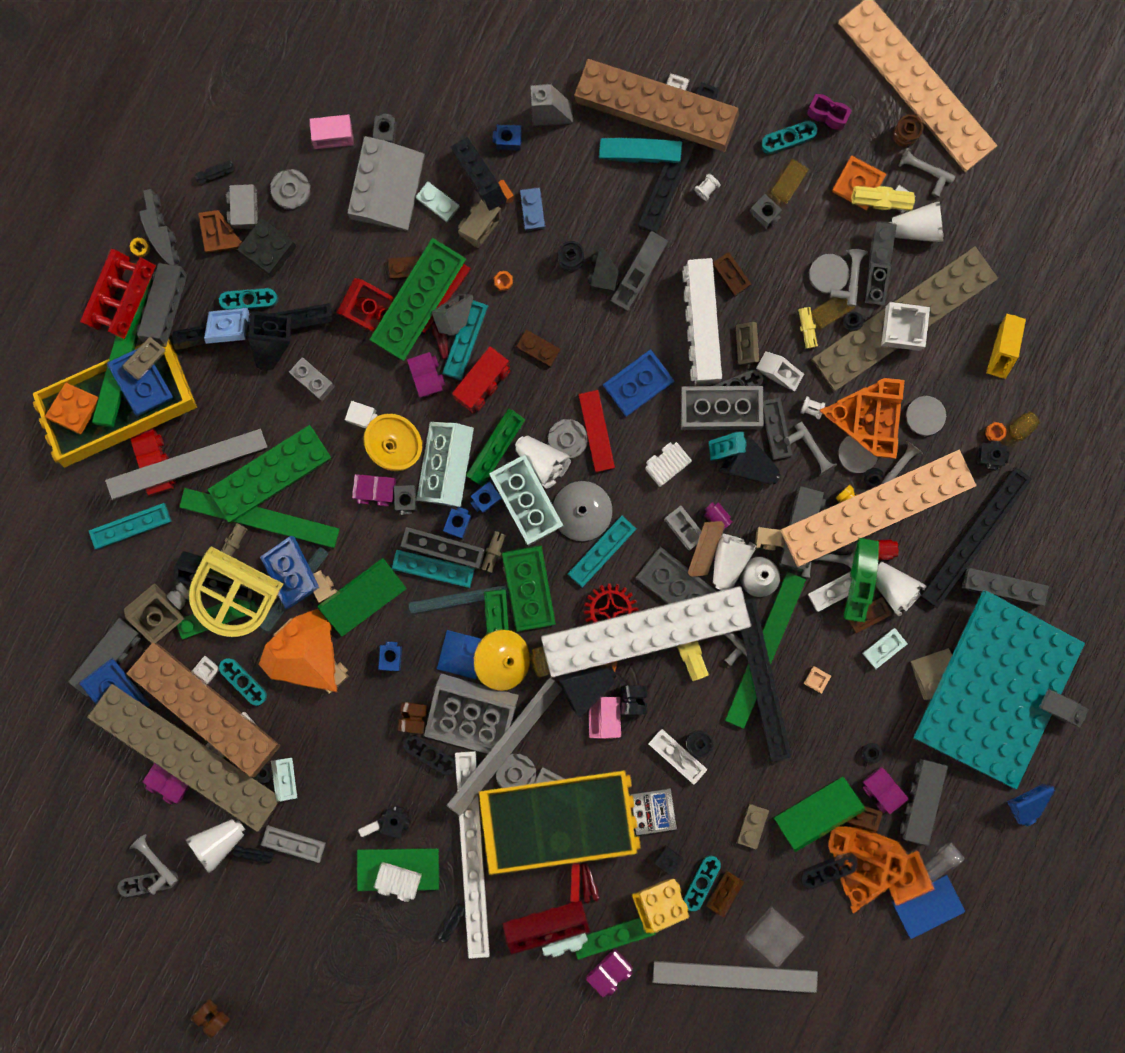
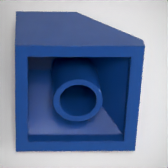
M447 630L437 669L476 679L474 655L482 639Z
M1041 784L1007 801L1017 823L1020 825L1025 824V826L1034 824L1036 818L1042 815L1055 791L1054 787Z

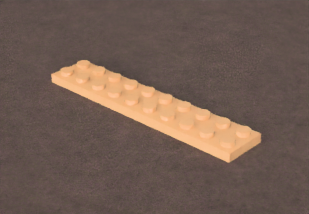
M864 0L839 20L841 27L965 172L997 147L991 137L874 0Z
M959 449L780 531L797 567L850 544L858 540V538H863L975 487L976 484Z

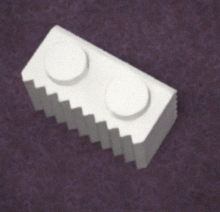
M670 442L662 449L663 453L659 457L654 455L646 462L648 466L645 467V470L659 487L664 485L692 461L677 442L674 445Z
M383 862L374 888L378 889V893L388 896L390 893L398 895V899L409 902L410 899L414 900L422 874Z

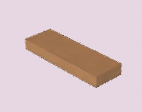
M722 521L704 523L688 570V574L691 577L708 575L725 526Z

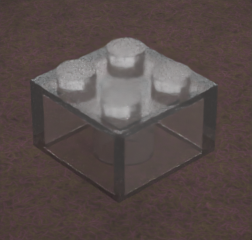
M772 906L744 936L748 942L777 968L805 938L801 932Z

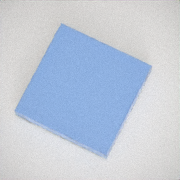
M248 308L208 312L204 336L206 344L245 340L249 319Z

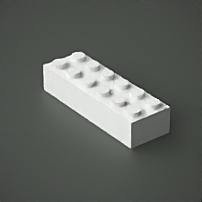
M712 258L688 260L687 265L682 270L683 282H687L684 290V300L689 305L686 310V322L690 321V326L687 329L688 341L692 342V346L689 349V361H693L692 369H690L691 381H695V386L715 385L720 383L722 372Z

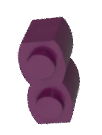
M815 94L807 115L815 121L825 122L833 129L843 130L852 110L843 103L833 102L825 95Z
M428 352L407 359L420 399L443 392L442 387L446 385L442 374H437L436 368L439 367L436 355L431 356V353Z
M355 474L352 498L356 499L358 504H369V501H377L379 506H389V503H394L396 479Z
M154 763L143 780L148 791L154 794L159 792L163 795L162 799L172 805L173 803H180L190 787L156 763Z
M879 767L862 781L864 785L863 791L869 797L873 796L877 800L875 805L883 813L891 814L908 800V797L883 767Z
M613 949L586 976V980L602 997L610 996L617 990V983L621 980L625 982L632 975L631 970L633 968L616 949Z

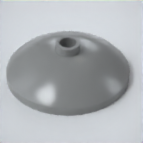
M578 481L568 484L557 494L553 503V507L563 524L559 531L572 540H593L603 534L611 522L612 504L610 498L600 486L591 482ZM582 506L586 508L584 514L579 512V508Z

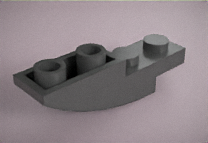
M152 189L143 190L147 210L139 211L145 232L160 256L169 265L178 266L177 262H180L178 251L174 250L173 243H176L175 234L167 226H163L164 218L162 213L159 214L158 206H161L159 195L155 194Z
M876 221L868 263L865 303L885 305L897 227L896 223Z
M653 231L649 233L613 295L612 302L627 311L629 310L668 240Z

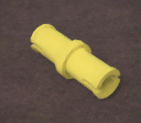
M811 307L798 309L802 326L800 331L803 332L805 348L818 347L815 335L816 324H813Z

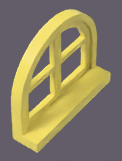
M211 546L205 553L192 580L189 590L190 605L196 618L208 630L227 637L243 636L251 633L262 624L283 583ZM210 568L234 580L226 598L202 586ZM241 584L265 596L257 613L233 602ZM201 591L223 602L215 619L205 610L201 601ZM230 606L253 617L248 622L240 625L222 623Z

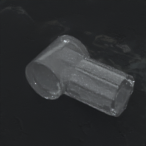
M949 842L937 852L933 859L925 864V868L932 882H935L949 869L957 867L965 858L954 844Z

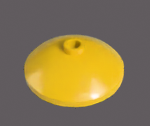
M383 414L374 418L366 427L364 433L365 449L370 458L380 467L390 471H402L413 466L419 459L422 451L421 436L416 427L406 418L396 414Z
M496 630L487 634L478 644L474 655V668L479 680L488 688L498 691L509 690L517 686L526 676L530 665V653L526 642L520 635L509 630ZM510 658V664L507 665V660Z

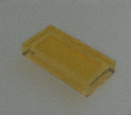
M792 159L774 186L771 194L788 203L809 169Z
M834 297L811 311V314L821 330L855 309V306H848V299Z

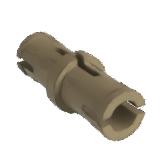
M236 523L229 537L224 540L225 544L221 552L232 557L235 550L239 549V543L248 529Z
M494 531L489 548L485 550L487 554L480 568L486 570L488 563H490L487 570L490 573H493L496 560L501 555L500 549L506 535L501 533L497 541L499 532Z

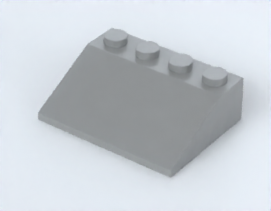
M364 136L347 213L349 218L408 231L425 154L388 141Z
M441 674L436 684L424 736L489 754L511 726L519 695L493 690L484 685Z

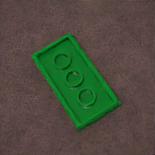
M542 545L502 552L516 632L556 625Z
M382 558L318 605V608L338 633L344 636L407 588L384 558Z
M843 776L774 817L794 851L797 852L864 812L865 808Z
M439 848L357 850V891H378L374 886L383 862L422 874L417 890H439Z

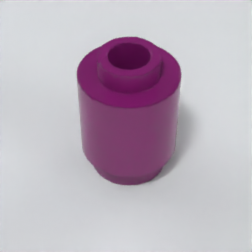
M712 502L704 509L706 514L703 516L709 522L722 521L725 525L724 529L732 523L731 516L719 502L716 505Z

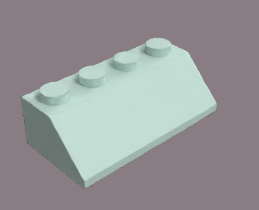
M430 422L416 501L461 507L474 428L458 423Z
M525 454L489 473L528 546L563 526Z

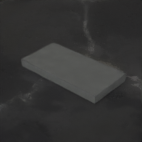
M662 547L656 551L636 576L639 582L667 604L717 592L700 577H691L688 574L689 569Z

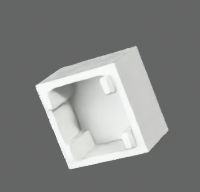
M889 302L885 310L881 346L923 350L926 346L930 307Z

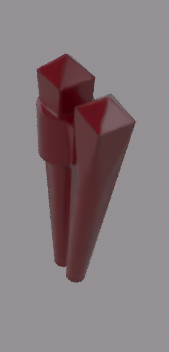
M433 321L431 325L434 338H436L442 359H448L447 334L439 333L436 323Z
M588 863L581 864L584 902L588 904L591 901V895L593 900L598 902L600 898L599 891L594 883Z

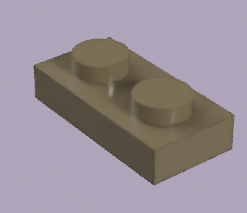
M748 322L736 325L738 364L758 363L757 323Z
M149 337L125 362L123 369L139 381L161 358L166 349Z
M752 804L748 805L737 843L757 849L769 810Z

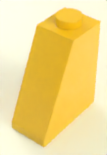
M1005 315L999 327L987 374L1006 379L1019 358L1026 319L1016 315Z

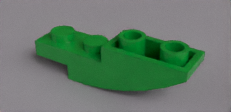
M858 538L850 574L852 581L844 612L845 619L865 622L868 606L869 604L872 605L879 556V541Z

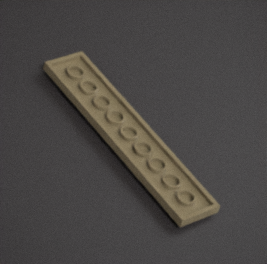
M975 246L894 303L930 307L929 327L995 282L998 277ZM886 308L864 322L859 330L851 331L811 359L834 392L897 349L881 346Z
M113 684L109 686L87 717L257 832L279 802L276 801L275 793Z

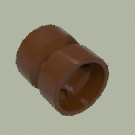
M913 114L903 116L894 128V141L902 147L912 146L922 134L923 123L921 119Z
M401 702L400 714L402 718L398 721L397 730L423 734L425 722L422 718L426 716L427 705Z
M211 999L191 1018L198 1027H204L203 1032L210 1039L230 1020L223 1011H217L218 1006ZM210 1013L214 1017L207 1022L205 1017Z

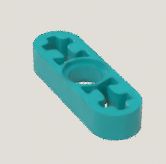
M805 121L768 134L763 138L761 148L765 153L773 154L808 142L815 137L817 126L812 121ZM805 127L812 129L810 135L803 133L800 135L801 139H799L798 133L803 132ZM792 133L795 140L790 143L786 142L784 134ZM777 136H780V142L775 143L773 148L766 146L768 140L775 142L778 140Z
M270 288L226 291L219 297V304L225 310L271 308L278 302L277 294ZM267 293H270V295L273 297V299H270V303H267V301L263 299L259 300L260 304H258V297L256 294H259V297L263 298L267 297ZM237 295H239L241 305L238 306L237 302H230V306H228L224 301L227 300L228 296L232 300H238ZM245 295H253L254 301L252 304H244L243 298Z
M228 658L221 661L219 665L220 673L249 703L261 705L266 701V691L236 660ZM225 663H232V669L235 672H238V670H240L241 673L237 674L232 680L231 677L234 676V674L230 671L225 672ZM241 676H245L248 679V685L245 688H241L237 683ZM252 684L255 685V687L252 688L254 692L262 693L260 695L261 701H254V695L250 691L248 692V694L245 693V691L249 690L252 687Z
M708 855L702 860L683 898L689 911L700 909L720 870V861L713 855ZM715 860L716 868H711L709 871L712 877L709 878L706 874H702V870L706 872L708 869L706 862ZM703 877L707 879L708 884L706 888L699 889L696 886L698 878ZM694 888L697 892L703 893L701 897L698 894L696 897L698 904H693L690 907L687 899L693 898L695 892H691V890Z

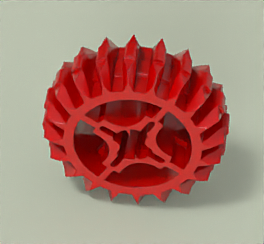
M608 584V590H605L604 586L601 585L600 593L596 589L593 590V593L596 595L595 598L591 595L587 597L592 603L585 602L584 605L590 607V610H585L584 614H590L591 617L586 618L585 621L589 622L592 620L593 623L598 622L595 615H605L610 619L611 617L606 612H600L609 608L610 600L611 605L616 610H622L613 613L612 618L621 613L630 614L632 611H638L637 607L632 608L631 606L637 601H629L628 598L633 594L624 595L627 590L625 587L620 592L618 591V584H616L615 590H611V584ZM613 594L620 596L625 601L627 607L616 606ZM607 595V605L604 608L594 609L597 600Z

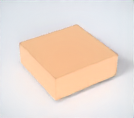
M813 666L803 684L822 694L831 675Z

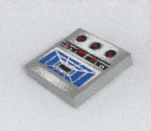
M671 789L630 794L633 795L635 808L632 809L633 816H636L638 828H635L636 835L677 829Z

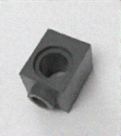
M390 114L375 115L373 138L394 143L397 124L395 117H392ZM384 125L390 127L389 131L385 133L381 132L380 128Z
M766 194L750 209V213L766 229L770 224L774 226L781 219L779 215L782 209ZM765 208L770 209L772 215L765 216L762 210Z
M394 486L395 511L400 512V515H412V511H417L416 486ZM404 495H408L411 498V502L407 506H403L400 503Z

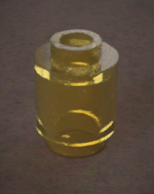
M1030 411L1023 413L1009 426V432L1014 439L1023 441L1038 428L1040 421Z
M540 646L532 649L529 657L537 677L551 674L544 647Z

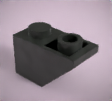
M599 247L598 253L594 252L592 264H595L594 272L590 271L588 283L591 284V290L614 294L619 271L604 248Z

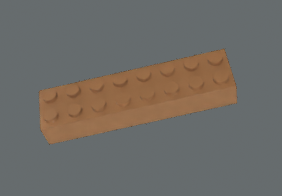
M591 59L587 60L574 95L578 104L726 152L739 116L738 107Z
M152 642L127 672V675L250 777H256L281 746L157 643Z

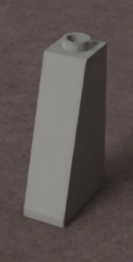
M551 84L531 86L533 126L573 123L571 102Z

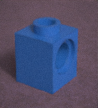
M497 125V131H493V143H496L497 149L521 150V126ZM504 134H510L512 136V139L509 141H504L502 139V136Z
M488 482L471 495L473 501L470 503L477 512L481 510L484 514L500 502L502 497L491 482ZM482 494L490 495L491 500L488 504L480 503L479 498Z
M457 507L456 510L451 509L443 531L463 539L471 520V515H468L469 511ZM455 517L463 518L464 523L461 527L453 526V519Z
M385 642V646L380 645L379 670L401 671L402 647L397 646L398 642ZM389 650L394 651L396 654L393 662H388L385 658Z

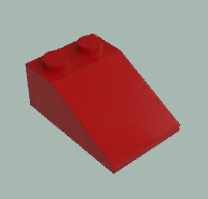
M354 278L337 314L374 333L395 297L362 279Z

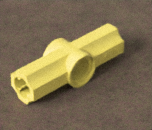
M855 186L851 200L852 204L873 206L874 209L890 210L891 208L912 210L915 196L914 192L897 191L891 187L879 186L870 188Z
M697 640L677 645L692 681L709 675Z

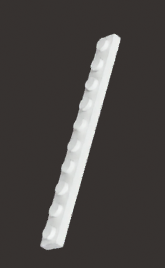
M476 751L455 753L458 791L477 768ZM478 794L462 815L459 816L469 958L490 956Z

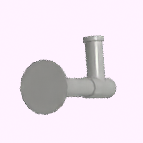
M909 147L903 154L899 166L910 164L938 177L937 184L931 193L935 197H940L945 182L951 184L955 178V175L915 158L910 153Z
M860 249L847 250V253L852 258L849 291L834 289L830 291V298L848 299L847 305L852 307L856 306L860 262L862 257L868 254L867 251Z
M803 422L795 426L798 432L784 438L788 446L801 438L807 443L820 464V476L837 465L830 463L824 457Z
M906 441L908 447L905 454L885 476L881 485L895 479L913 456L923 453L913 444Z
M855 550L850 555L825 554L814 560L842 563L852 569ZM811 561L809 568H805L801 577L810 578Z
M728 632L724 634L737 647L725 659L731 666L742 653L746 657L747 654L744 641L735 633Z
M145 834L137 839L130 849L134 848L141 851L160 873L161 877L148 888L152 894H155L166 882L173 886L178 880L149 849L145 839L147 835Z

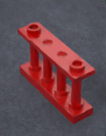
M111 249L80 322L96 330H100L102 324L109 326L108 332L125 339L156 265L141 257L137 264L129 262L130 257L115 249ZM125 269L133 271L129 282L121 280ZM117 288L125 290L121 301L113 298ZM109 306L118 308L113 319L105 317Z

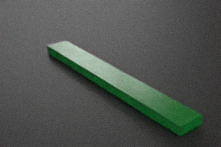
M152 278L148 283L125 339L118 336L115 337L109 362L135 350L138 340L137 327L141 324L142 310L147 304L148 290L153 284ZM108 366L92 423L94 425L114 427L123 392Z
M184 488L180 508L227 520L210 494ZM255 507L233 521L286 536H294L301 540L332 548L336 547L340 529L259 507Z
M789 572L785 575L762 630L770 665L806 579ZM749 664L725 718V721L743 729L757 699Z

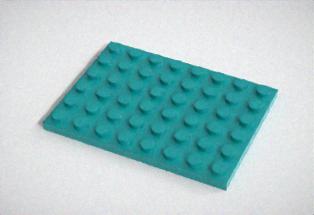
M983 590L913 738L1017 789L1051 717L1050 713L1040 708L1043 698L1048 689L1060 695L1062 694L1085 643L994 594Z

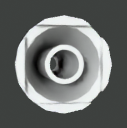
M934 202L892 217V222H888L897 224L895 238L943 242L940 202Z
M530 436L520 437L515 444L517 454L520 457L525 454L539 482L546 489L557 483L554 479L558 476L562 477L571 463L569 455Z
M728 534L721 535L715 552L713 583L716 584L715 588L719 590L733 588L756 549L755 544L749 542V545L744 544V539Z
M755 557L746 564L740 574V582L744 590L750 595L765 597L777 589L780 582V572L776 564L770 559ZM761 572L765 574V579L761 577Z
M884 562L878 564L875 586L894 612L901 616L902 613L900 611L902 609L907 611L920 597L919 590L921 588L925 590L926 585Z
M231 819L186 839V842L208 873H210L244 836L242 832L245 829L239 820L234 822Z

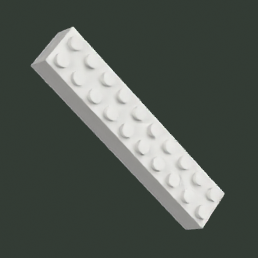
M737 586L543 635L541 638L551 677L748 628L751 625L741 587Z

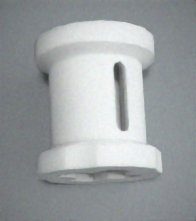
M708 174L706 179L699 186H696L694 190L702 199L707 201L709 195L721 185L714 176Z
M806 396L800 413L816 416V419L819 420L822 415L819 410L824 408L826 403L815 402Z

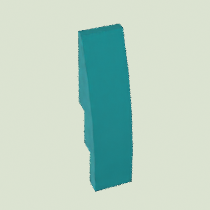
M601 138L599 159L634 163L639 161L680 163L682 142L639 138Z

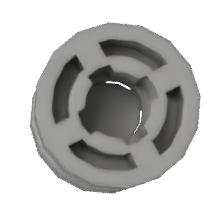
M179 583L176 585L177 591H170L166 595L170 602L179 610L185 606L186 599L189 600L190 589L184 583Z

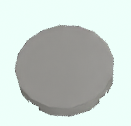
M296 170L281 171L272 180L271 195L280 207L294 210L302 207L308 201L310 185L307 178L301 172Z
M824 254L812 263L809 270V279L815 289L821 291V293L830 294L831 289L841 290L847 284L849 268L840 256Z
M918 397L907 407L905 414L906 423L914 433L921 436L933 435L940 431L945 424V408L935 397Z
M564 419L555 423L548 435L549 446L571 457L569 459L580 456L588 442L584 426L578 421Z
M851 436L846 437L840 443L838 456L841 465L847 471L864 473L876 464L878 457H875Z
M510 754L496 771V779L501 788L534 784L536 769L533 762L527 756ZM517 792V793H510V794H521V793H524V792Z

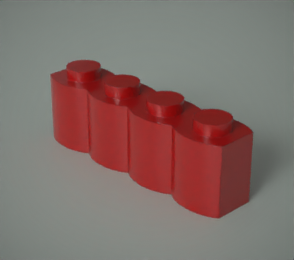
M140 415L126 418V426L140 420ZM158 426L131 437L139 469L169 459L167 454L162 452L161 446H164L162 436L160 434L157 435L156 427ZM175 479L147 488L146 492L149 496H154L173 490V484L176 483Z

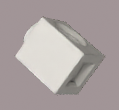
M351 401L345 420L348 423L366 428L378 415L375 414L376 410L374 408Z

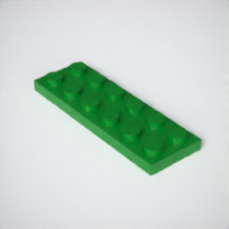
M432 238L369 340L404 361L431 318L432 311L439 305L466 258Z
M308 425L208 488V491L227 521L232 523L332 458L311 425Z

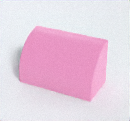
M350 115L310 119L311 141L314 149L354 145Z
M601 697L589 709V738L621 737L620 697Z

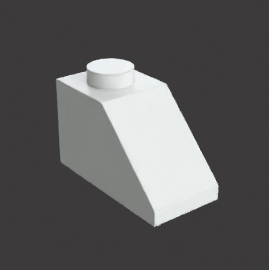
M766 351L756 368L767 378L794 392L804 375L784 357Z

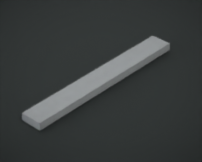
M261 429L105 481L111 498L114 500L267 449V445Z
M549 678L447 804L459 816L462 815L561 692L562 688L553 679Z
M654 961L653 983L817 992L818 972L814 970Z

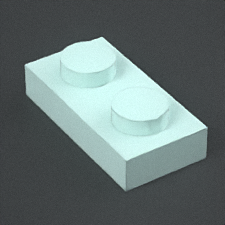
M429 182L425 184L416 196L418 201L447 223L459 208L456 202Z
M893 628L862 654L874 669H877L906 646L907 642Z
M292 758L271 761L276 801L297 798Z
M583 933L549 943L542 948L544 956L552 954L553 957L563 954L564 950L570 949L571 952L582 948V944L587 941V937Z

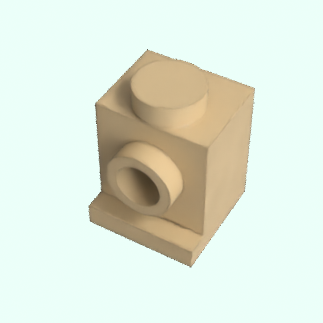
M756 528V549H759L761 545L766 550L784 547L785 539L780 530Z
M320 570L313 574L320 587L313 593L318 602L322 603L335 594L337 590H332L333 582L329 576L325 577Z

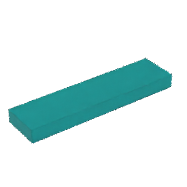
M472 301L467 324L456 334L442 373L443 375L462 381L488 305Z
M162 503L89 530V534L95 550L166 525L172 521L166 504Z
M621 516L574 566L568 575L583 588L635 532L636 528L625 517Z
M396 550L392 565L393 570L468 588L471 587L475 570L472 567L401 550Z

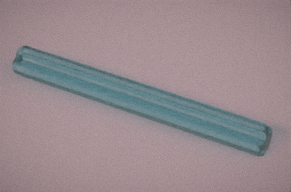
M321 547L318 548L308 561L313 574L328 555V552ZM281 599L278 600L260 625L265 631H270L286 610Z
M506 585L410 602L409 609L411 613L482 601L484 600V591L505 589L507 596L508 589Z

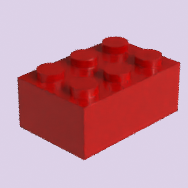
M490 346L452 393L454 399L470 412L474 413L476 410L479 412L485 405V398L488 394L492 396L498 388L497 383L500 379L504 381L511 372L509 370V360Z

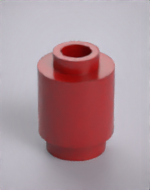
M892 539L877 540L879 541L878 560H891L893 557H898L897 541H892Z

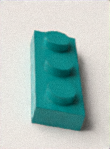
M735 432L710 440V460L717 461L745 453L746 440L744 433Z

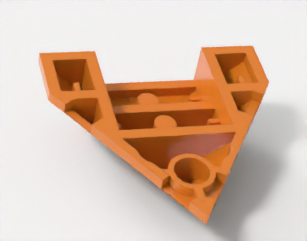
M883 378L877 381V383L867 388L865 387L819 411L875 457L896 459L900 410L905 380Z
M319 609L294 617L265 645L259 666L273 680L337 692L334 677L333 642H331L330 634L331 623Z
M837 827L831 831L828 844L830 853H833L834 857L844 853H852L858 859L856 871L840 878L844 891L850 898L853 914L905 876L909 856L897 841L859 827ZM845 860V864H848L849 867L852 866V862L849 863Z

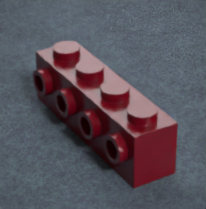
M582 901L570 902L564 906L532 913L529 916L512 919L509 922L503 923L507 945L511 954L590 932Z

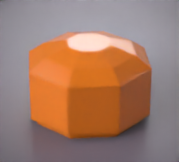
M499 271L494 276L495 287L500 291H508L513 286V276L507 271Z
M993 422L986 427L985 435L989 441H1000L1006 436V428L1002 423Z

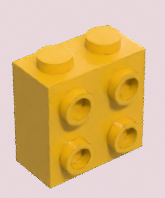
M675 878L666 879L632 894L646 933H655L689 918L687 904L681 897V888L675 881Z

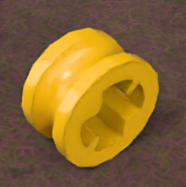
M135 238L130 244V249L136 256L144 257L149 253L150 246L143 238ZM138 243L145 246L144 249L142 248V252L135 249L136 246L138 247Z

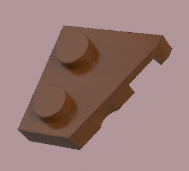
M219 210L198 213L205 254L233 250L240 247L242 241L236 236Z

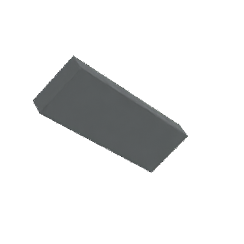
M781 398L764 400L763 419L772 460L792 457L791 446L786 445L784 438L788 437Z

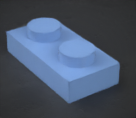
M540 188L520 190L525 231L544 229Z

